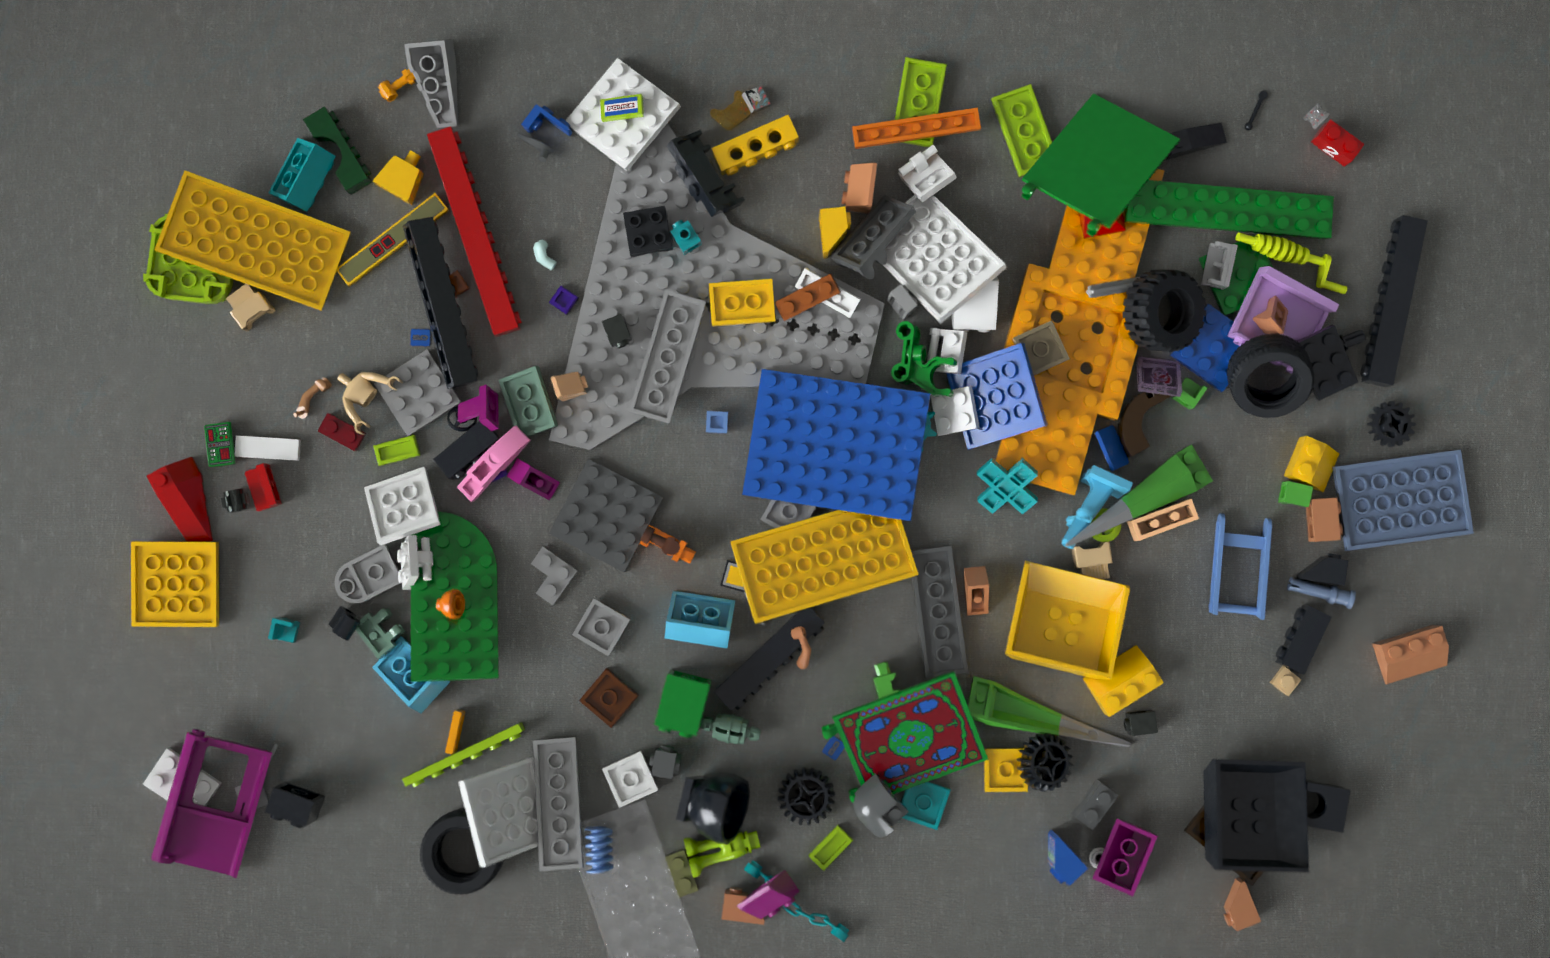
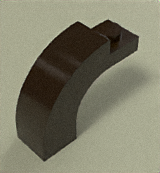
M1142 392L1126 405L1119 420L1118 435L1127 458L1150 447L1142 431L1143 416L1148 409L1171 397L1170 395L1149 393L1150 398H1148L1146 393Z

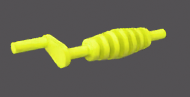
M1240 232L1237 233L1236 241L1249 244L1252 250L1259 251L1260 254L1273 258L1276 261L1300 265L1309 262L1319 265L1316 280L1317 288H1324L1341 294L1347 292V286L1326 280L1332 261L1331 255L1324 254L1322 257L1310 254L1308 248L1295 244L1293 241H1288V239L1283 237L1264 236L1263 234H1256L1253 237Z

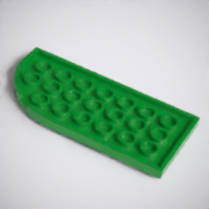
M438 512L441 525L412 534L417 535V551H422L421 538L430 539V551L433 552V566H431L432 580L424 581L423 567H418L419 577L415 584L411 586V682L499 679L498 570L493 549L484 534L471 522L451 513ZM453 589L460 590L465 599V609L459 619L448 618L442 611H438L436 608L437 599L442 598L447 591Z

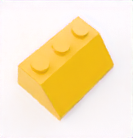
M1137 645L1116 657L1112 679L1082 678L1103 713L1108 717H1111L1164 683L1152 663Z

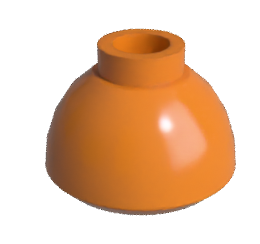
M458 589L447 591L442 598L437 599L436 608L438 611H442L448 618L459 619L465 609L464 596Z

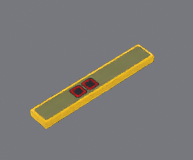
M434 193L337 268L338 274L349 287L407 243L403 230L404 224L410 220L433 217L435 222L447 213L449 209L439 196Z

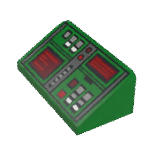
M231 422L205 425L209 467L236 464Z

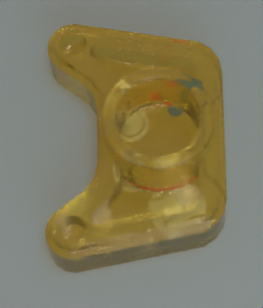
M740 90L735 91L734 102L726 109L710 110V116L727 131L732 130L751 114Z

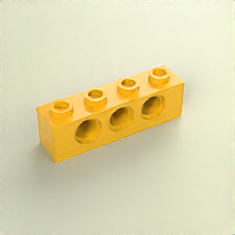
M788 114L711 148L722 176L725 174L730 176L737 173L738 169L745 165L746 167H751L757 164V160L761 158L769 159L777 155V151L782 149L787 151L794 148L796 143L799 142V137ZM774 134L781 137V140L777 143H773L769 139ZM753 143H759L762 148L759 151H753L750 146ZM739 151L743 156L739 160H735L731 157V154Z

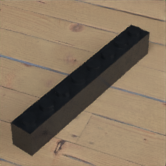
M1402 215L1392 222L1390 228L1392 238L1386 247L1388 257L1382 267L1384 276L1383 281L1378 286L1379 300L1373 309L1375 319L1369 329L1371 338L1370 343L1365 348V355L1367 357L1360 372L1362 376L1361 382L1382 387L1394 385L1428 220Z
M433 217L410 220L403 225V230L447 389L472 384L478 381V371L472 362V349L466 340V327L461 322V309L455 300V287L450 282V269L444 260V247L438 238V225L434 223Z

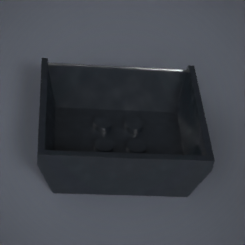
M1212 759L1203 771L1205 859L1215 870L1309 873L1306 763Z

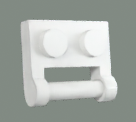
M930 328L929 335H931L927 362L936 357L939 337H944L941 357H952L957 360V365L955 367L942 365L935 372L961 374L967 332Z

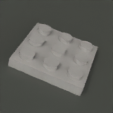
M428 349L386 375L389 378L396 376L403 381V383L398 380L394 381L393 386L397 390H393L383 383H374L407 436L415 434L449 412L453 407L462 403L453 388L447 389L443 372Z

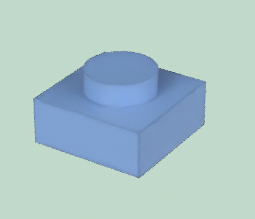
M707 411L706 433L727 434L728 412Z

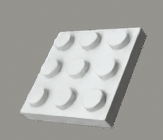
M425 467L364 487L377 543L380 546L441 525Z

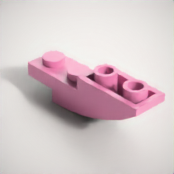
M517 425L514 426L467 471L468 475L457 488L471 502H474L496 476L512 463L531 440Z

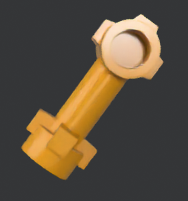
M409 69L401 71L403 76L390 84L389 81H383L379 84V93L384 100L386 99L388 102L394 101L398 97L396 92L407 83L410 85L415 83L416 79Z

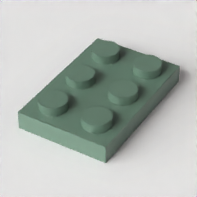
M533 366L499 379L513 426L517 425L527 437L558 426L539 366Z

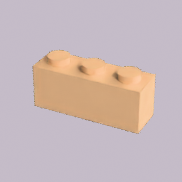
M1185 499L1127 521L1133 540L1140 541L1195 521L1199 517L1192 499Z

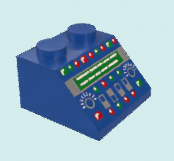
M1051 829L1048 832V864L1052 867L1049 871L1061 884L1066 882L1070 886L1088 868Z

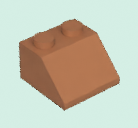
M877 163L854 164L850 166V171L845 172L844 183L848 184L847 192L843 191L842 204H845L846 211L869 213L871 211Z

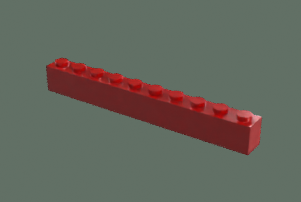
M451 126L428 133L427 137L495 337H499L520 330L519 324L522 323L519 312H515L512 306L515 303L512 291H507L505 284L509 283L505 271L501 272L500 270L501 257L498 251L494 252L492 244L495 243L492 232L487 231L485 224L489 222L485 211L481 212L479 204L482 201L479 192H474L472 184L475 183L472 172L467 171L465 164L469 162L465 151L461 152L459 144L462 143L458 131L454 132Z

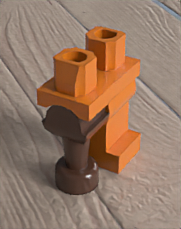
M651 525L647 526L639 543L645 547L652 543L662 548L663 553L673 556L672 560L676 562L682 559L691 563L696 551L686 547L688 542L684 540L679 541L677 538Z

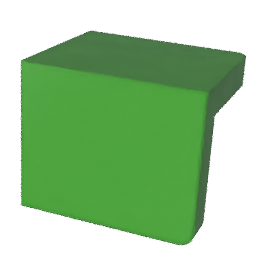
M1185 378L1179 386L1180 397L1173 396L1172 399L1190 410L1196 406L1208 387L1205 385L1199 386L1189 378Z
M1291 481L1282 482L1278 503L1309 507L1313 487Z

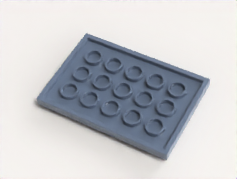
M1461 450L1333 467L1337 501L1341 505V513L1339 515L1343 528L1342 535L1345 551L1474 534Z

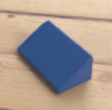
M1113 425L1095 432L1110 470L1114 471L1129 464L1125 450Z

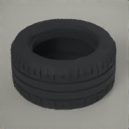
M1265 334L1249 339L1237 348L1231 356L1227 368V379L1234 401L1245 412L1256 417L1276 418L1295 411L1306 402L1314 387L1315 376L1309 356L1304 347L1298 341L1289 338V336ZM1270 361H1280L1289 364L1293 368L1289 380L1279 388L1259 390L1248 384V378L1252 371L1261 364Z
M463 808L450 811L436 820L425 833L420 848V862L428 880H431V883L436 885L435 887H439L440 890L454 895H467L484 888L498 874L504 861L501 860L486 867H481L477 871L468 874L458 873L449 868L445 863L441 848L446 834L456 829L471 831L466 809Z

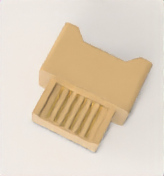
M248 284L243 285L226 298L233 308L230 314L244 331L252 329L253 322L265 313L272 314L276 311L263 293L256 292Z
M1102 542L1097 548L1082 549L1080 546H1075L1072 549L1074 568H1080V574L1099 579L1110 578L1108 564L1113 563L1110 542Z

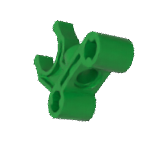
M908 321L899 323L896 328V334L904 341L901 363L894 365L892 368V378L904 385L914 382L933 396L952 397L954 394L953 390L949 388L938 389L935 386L933 374L942 365L955 367L957 360L952 357L942 358L936 356L925 364L927 348L925 345L919 344V328ZM907 329H911L910 334L907 336L905 334Z

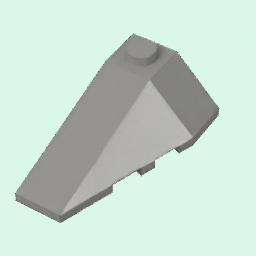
M453 39L404 44L408 68L418 83L419 91H422L427 102V108L437 128L458 126L457 73Z

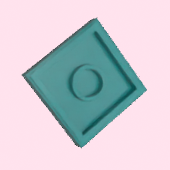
M928 781L905 790L901 803L907 808L908 813L902 818L938 830L951 789Z

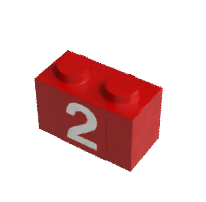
M1331 119L1320 128L1311 140V143L1342 166L1352 162L1365 145Z

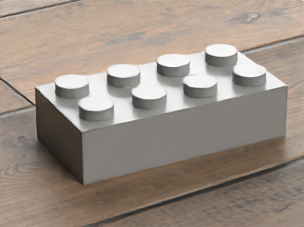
M900 284L890 292L887 301L901 319L905 320L915 311L917 300L908 294L909 290L906 286Z

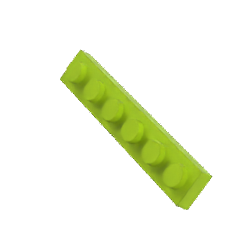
M520 722L404 777L402 780L405 787L410 784L416 787L424 783V778L429 775L435 778L443 774V769L448 766L454 769L464 764L462 760L467 757L473 760L483 755L482 750L490 748V751L502 746L501 741L509 739L511 742L521 737L520 732L525 730L523 723Z

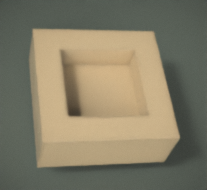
M1282 666L1269 683L1286 696H1289L1301 679L1285 666Z

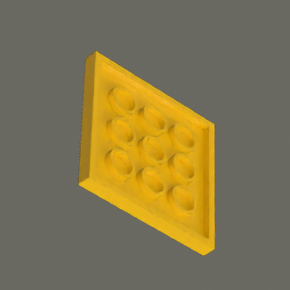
M131 541V626L218 627L219 542Z

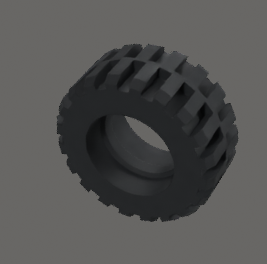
M1151 270L1141 274L1140 278H1136L1132 283L1133 287H1129L1126 293L1128 296L1123 302L1125 311H1122L1123 318L1126 320L1124 325L1126 330L1130 331L1128 333L1130 338L1135 340L1138 346L1151 351H1180L1192 344V339H1196L1200 334L1199 329L1203 328V317L1206 316V310H1204L1206 301L1202 297L1203 291L1201 287L1197 286L1198 282L1188 273L1180 272L1179 270ZM1166 294L1170 302V316L1166 325L1162 327L1158 317V308L1162 297Z

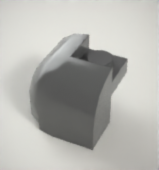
M876 773L855 792L853 809L859 820L876 837H884L894 831L893 825L908 813L907 808L893 795L889 786Z

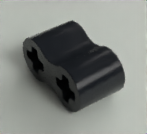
M340 606L328 625L333 628L332 631L337 636L349 641L361 622L356 618V614Z

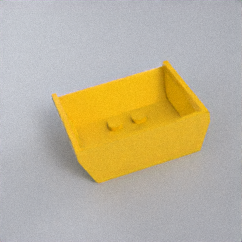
M1025 560L1005 654L1011 659L1093 679H1112L1130 587Z

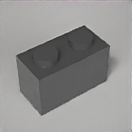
M1096 779L1071 814L1094 830L1118 795Z

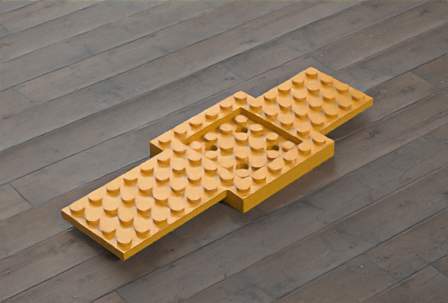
M1157 169L1149 180L1162 181L1164 170ZM1066 205L1049 269L1030 263L1026 267L1004 349L1015 345L1012 338L1051 321L1052 312L1058 311L1062 315V320L1058 323L1053 321V324L1070 358L1061 364L1034 375L1048 426L1003 439L999 445L995 461L1007 471L1022 458L1038 471V476L1030 484L1074 496L1096 417L1100 416L1114 421L1119 418L1138 349L1135 340H1132L1128 335L1130 331L1126 330L1124 325L1126 320L1123 318L1122 311H1125L1123 302L1124 299H1127L1128 295L1126 294L1127 292L1090 298L1086 294V290H1088L1089 285L1135 278L1150 224L1125 222L1126 231L1084 239L1079 212ZM1125 210L1123 211L1124 222H1125ZM1093 323H1100L1103 330L1101 334H1095L1092 331ZM1082 363L1090 364L1092 368L1090 374H1083L1080 367Z

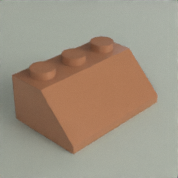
M1430 625L1372 643L1385 684L1447 666L1449 645L1443 627L1440 625Z

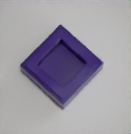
M560 286L549 303L567 315L579 298L563 286Z

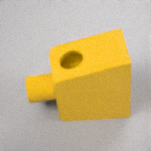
M411 150L405 160L394 155L374 178L373 182L412 205L424 175L420 169L416 168L421 156Z

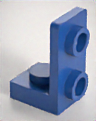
M536 104L521 124L531 134L534 130L537 131L543 123L542 119L545 118L568 136L572 134L569 128L570 124L562 118L556 119L552 116L554 113L544 105L541 108Z

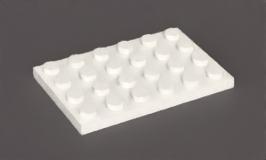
M914 195L905 203L913 206L916 213L885 248L887 262L883 266L903 286H906L909 292L942 323L1007 267L994 252L934 195L924 202H921Z

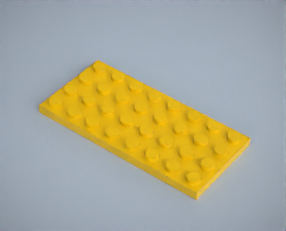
M184 170L155 251L322 311L351 232Z
M836 510L730 542L755 624L919 575L900 519Z

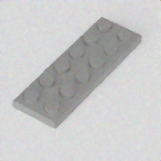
M665 290L629 412L670 424L706 301Z
M577 738L533 741L539 870L584 868Z

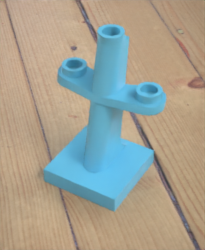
M1095 465L1088 469L1086 474L1083 473L1080 481L1089 485L1090 491L1082 506L1076 511L1077 515L1067 517L1066 525L1069 529L1063 537L1061 544L1065 546L1067 542L1090 525L1110 496L1119 499L1130 491L1133 483ZM1075 544L1068 546L1067 548L1074 549Z

